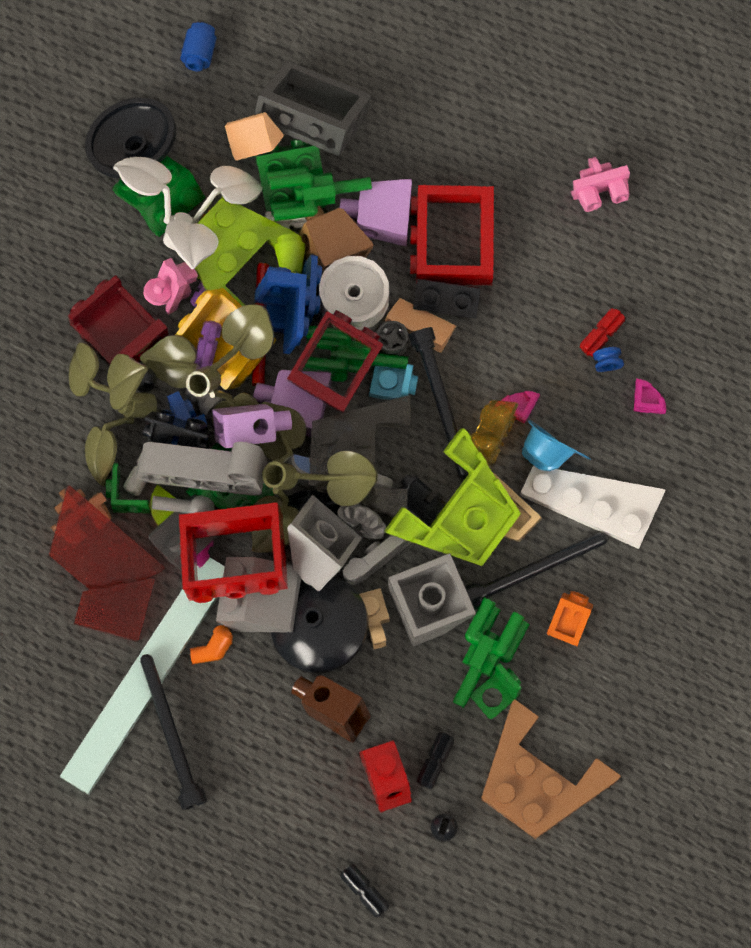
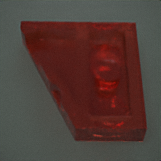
M150 578L144 581L83 591L73 625L138 642L155 580Z

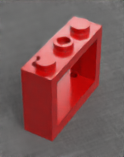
M418 185L417 196H411V215H417V226H411L410 245H417V255H410V274H416V284L417 278L460 285L492 286L494 265V186ZM427 202L480 203V266L426 265Z
M278 502L179 515L182 587L189 601L206 603L217 597L226 596L230 599H239L250 593L259 592L264 595H272L278 593L279 590L288 589L283 514ZM272 530L274 571L198 580L196 538Z

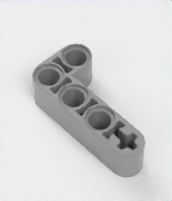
M147 442L143 444L137 477L143 481L156 484L244 495H260L264 483L262 473L268 461L261 447L247 442H235L232 452Z

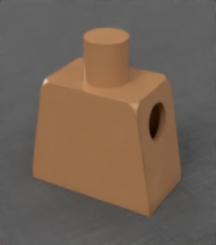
M317 206L318 212L315 216L305 217L307 222L304 223L298 234L302 237V242L306 244L304 256L306 261L310 255L318 256V265L322 266V275L325 269L338 259L346 256H362L367 258L374 246L372 241L344 209L337 208L325 214L322 208Z

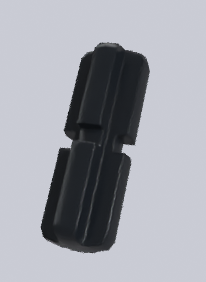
M444 732L437 734L429 752L430 758H426L417 777L419 785L428 789L434 787L443 768L442 762L445 763L454 744V738Z
M354 864L349 865L342 871L341 879L355 895L359 894L361 896V902L374 917L378 918L388 910L389 903L374 886H369V880Z

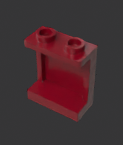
M116 275L110 280L105 279L99 283L94 290V294L86 300L78 301L71 308L68 315L71 326L109 366L118 354L129 355L140 363L142 361L140 356L152 348L161 339L169 336L167 326L159 318L155 320L122 286L121 280Z

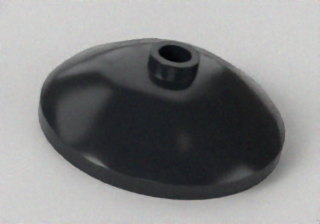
M150 98L123 100L107 108L92 123L85 141L87 157L93 167L100 173L113 178H121L119 173L113 169L114 165L121 160L130 157H146L161 162L168 155L175 142L176 123L169 109L159 101Z
M332 577L319 592L301 579L293 633L271 632L272 640L279 654L293 667L309 673L330 672L347 664L360 651L368 632V612L359 593L350 584L339 578ZM312 614L319 615L315 623H309V618Z

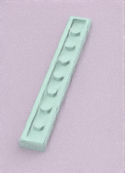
M209 558L201 568L197 566L198 580L223 578L225 566ZM182 589L61 773L60 777L88 795L91 793L152 699L140 663L141 657L144 654H149L153 657L162 684L217 598H213V600L206 603L189 601Z

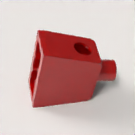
M394 740L359 753L380 813L412 802L409 781ZM399 792L398 794H395L393 796H388L391 793Z

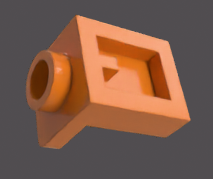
M571 591L570 594L563 593L547 635L578 646L594 604L589 603V598L575 591Z

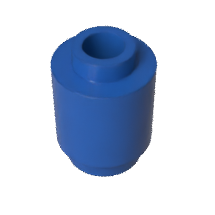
M195 22L186 31L180 60L185 64L186 68L192 71H202L203 68H208L211 65L217 39L215 29L211 25Z

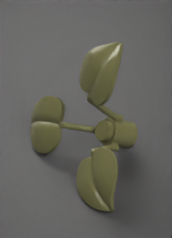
M249 304L234 310L225 319L222 326V337L228 344L234 347L215 364L200 368L195 363L197 352L194 345L187 338L180 335H170L161 339L152 348L143 353L140 359L144 365L155 372L158 379L166 382L171 387H187L188 391L196 397H203L209 394L211 398H224L225 401L219 402L214 409L259 404L257 400L248 393H240L232 398L229 393L217 391L221 383L218 369L236 355L238 351L248 359H257L266 355L274 342V330L267 309L262 305ZM260 419L254 422L253 429L259 426Z
M78 343L69 366V385L74 395L82 397L88 393L90 386L108 392L112 408L125 416L124 418L105 423L102 429L100 427H93L86 439L85 457L88 468L94 479L100 485L105 486L106 478L113 467L117 453L116 438L110 429L126 423L133 424L134 418L144 419L150 412H156L157 400L151 393L136 392L149 369L147 366L138 363L129 355L118 354L110 364L107 374L109 386H106L94 380L99 369L98 357L94 349L86 343Z
M262 402L261 404L272 407L274 412L289 410L292 419L291 430L277 431L276 441L260 443V447L266 457L273 460L263 469V481L268 487L273 488V493L278 494L280 498L265 496L255 503V505L278 502L283 514L285 546L290 543L287 527L299 511L294 507L287 506L289 499L283 490L292 489L298 479L329 481L327 493L331 500L341 506H354L367 497L377 482L378 474L369 459L353 451H341L332 455L327 463L329 475L297 472L293 465L285 462L293 457L292 449L299 448L305 440L306 423L304 418L292 408L270 402ZM271 529L251 532L253 552H273Z

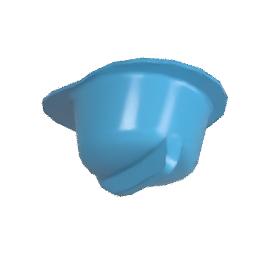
M528 420L532 428L524 442L522 455L536 468L542 471L558 469L574 453L591 460L588 456L558 441L535 422Z

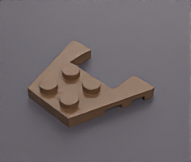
M514 699L511 703L481 800L537 839L601 792L615 784L621 775L596 758L577 785L572 784L519 745L536 723L539 716Z

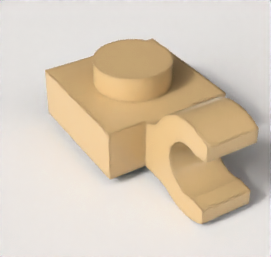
M381 588L359 594L368 612V631L373 649L386 646V637L381 624L390 622Z

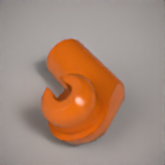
M219 625L214 628V634L206 646L190 648L192 664L222 659L233 641L230 629L224 625Z

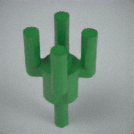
M307 167L266 172L267 184L270 185V190L294 187L296 200L270 203L271 216L274 217V221L315 216L318 212L317 206L335 204V194L372 190L370 177L333 182L332 173L313 175Z
M309 325L306 345L318 326ZM327 328L315 349L331 350L330 359L310 357L303 371L331 373V381L344 382L348 378V373H357L370 352V348L358 341H352L351 337L336 328ZM378 353L372 365L406 369L408 356Z
M485 597L465 633V639L471 643V646L462 663L470 667L453 700L454 704L462 708L466 706L482 674L492 677L499 661L509 663L512 660L530 625L524 621L525 617L513 612L501 636L491 632L490 630L501 610L495 607V602Z

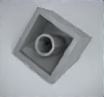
M314 495L308 499L287 527L293 570L300 575L306 584L313 586L318 592L343 567L362 539L359 534Z
M451 554L408 569L388 579L389 592L413 647L444 635L476 615Z
M226 557L223 577L274 571V561L256 557ZM286 564L288 589L279 590L278 593L272 595H264L259 592L250 593L239 599H230L226 596L220 597L216 621L238 632L293 633L301 582L300 575L293 570V565Z

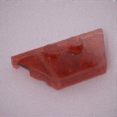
M68 485L66 487L49 556L97 597L100 598L158 574L165 569V566L72 486Z

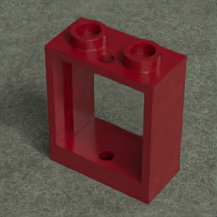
M335 310L334 314L326 311L287 377V381L339 412L344 413L383 344L378 341L381 337L367 327H363L360 331L350 325L352 322L350 317ZM329 325L371 349L344 396L302 373Z

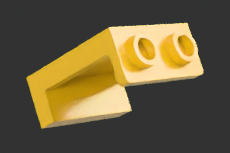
M224 288L206 290L197 298V306L193 312L186 315L179 322V330L175 335L187 338L197 349L199 338H203L201 330L205 321H215L223 326L227 316L234 310L242 307V305ZM222 329L220 337L216 338L218 345L212 365L234 347L223 339ZM238 351L236 355L218 369L221 375L220 386L224 390H229L242 385L263 357L248 359Z

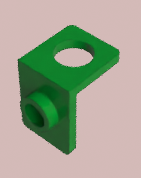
M114 463L112 479L106 480V498H111L113 513H151L148 500H119L120 468L118 463Z
M499 663L495 667L494 675L472 692L470 698L488 719H493L508 707L514 699L519 698L521 681L511 669L508 668L506 670ZM489 688L499 690L502 695V701L496 707H489L483 702V693Z

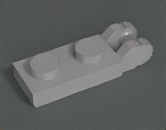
M392 535L382 543L379 540L374 542L365 550L364 554L366 556L363 559L353 558L349 561V564L343 567V580L356 587L357 584L359 585V582H363L412 542Z

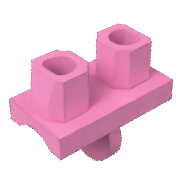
M596 157L589 158V168L580 170L581 179L573 181V191H571L573 199H579L585 212L601 207L602 201L599 196L601 192L609 191L612 202L616 204L629 199L628 180L630 172L627 165L612 169L610 162L600 165Z
M172 258L163 261L157 278L151 279L146 283L143 290L144 297L153 305L160 306L166 304L165 311L169 315L178 309L181 300L190 296L191 289L189 284L196 281L198 277L195 269H191L185 262L176 265Z

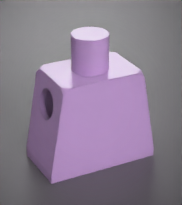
M412 179L371 182L372 190L360 191L359 200L341 198L340 208L344 209L351 218L357 219V225L367 237L407 246Z
M292 370L279 371L275 386L261 383L256 384L253 397L258 403L270 402L296 410L301 414L306 423V436L318 439L326 403L288 382L287 377ZM302 371V373L330 389L331 373Z
M266 404L212 409L215 441L225 448H232L235 442L252 444L276 441L277 431L292 429V419L289 410L274 412L273 408ZM260 419L259 426L253 429L254 422Z

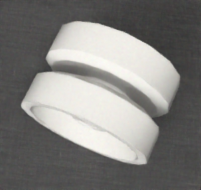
M346 256L334 261L325 269L319 284L321 314L324 317L326 311L334 314L335 310H338L352 319L350 325L360 331L363 327L374 331L383 323L389 308V282L384 270L374 261L362 256Z

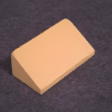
M265 112L232 121L225 125L231 152L236 161L270 152L284 137L282 131Z
M399 298L387 314L385 322H400L406 327L408 334L432 327L436 340L433 341L435 347L432 349L442 353L456 325L428 311L413 309L414 304Z

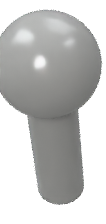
M202 495L196 496L192 500L153 496L152 509L181 513L215 510L213 501Z

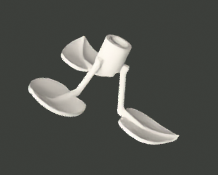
M130 157L117 162L113 167L119 173L122 181L133 191L146 196L158 195L161 191L164 193L165 218L163 221L167 224L163 242L168 248L175 250L191 269L196 268L204 259L211 256L218 247L219 241L216 234L207 226L197 224L214 198L222 194L223 198L231 204H246L255 200L262 191L261 184L250 174L236 167L221 166L214 169L210 176V181L216 188L210 193L193 219L184 212H178L172 216L170 189L166 185L170 183L172 174L163 164L146 157Z

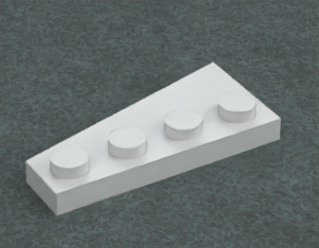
M533 465L520 496L639 549L666 490L559 469L542 471Z

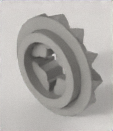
M359 504L339 507L337 516L359 534L362 539L366 537L371 541H375L376 539L383 538L386 525L374 511Z

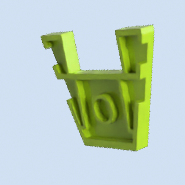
M222 197L197 223L210 228L216 234L219 241L216 251L194 268L198 275L197 278H200L205 290L224 288L242 306H245L226 287V284L265 242H268L274 248L279 236L285 234L298 235V233L240 204H231Z
M461 428L443 453L464 468L469 474L431 526L426 525L405 507H401L384 531L389 535L483 566L521 513L499 479L495 477L487 465V461L482 453L478 451L472 442L469 433L464 428Z

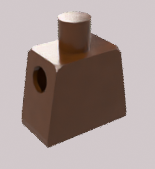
M322 675L317 676L314 682L301 676L293 685L291 692L302 699L301 703L307 714L351 743H354L371 717L362 697Z

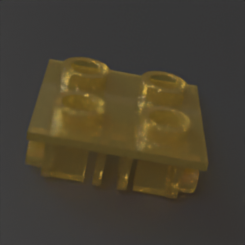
M491 400L480 413L479 419L481 422L476 432L471 435V440L478 451L482 453L489 467L491 463L495 464L501 451L498 447H503L502 439L508 436L505 432H510L516 420L514 414L519 405L516 402Z

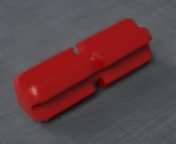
M610 309L597 324V330L593 328L580 343V349L586 355L593 357V353L600 350L609 340L608 336L612 337L625 322V316L618 309Z

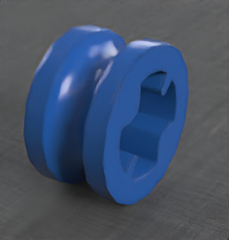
M608 347L594 352L593 359L598 362L595 365L596 371L605 372L622 368L624 361L619 358L622 354L621 349L618 347Z

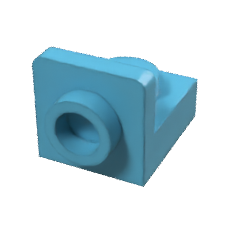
M407 364L406 369L375 366L369 397L407 403L409 394L415 395L418 383V376L413 375L414 365Z

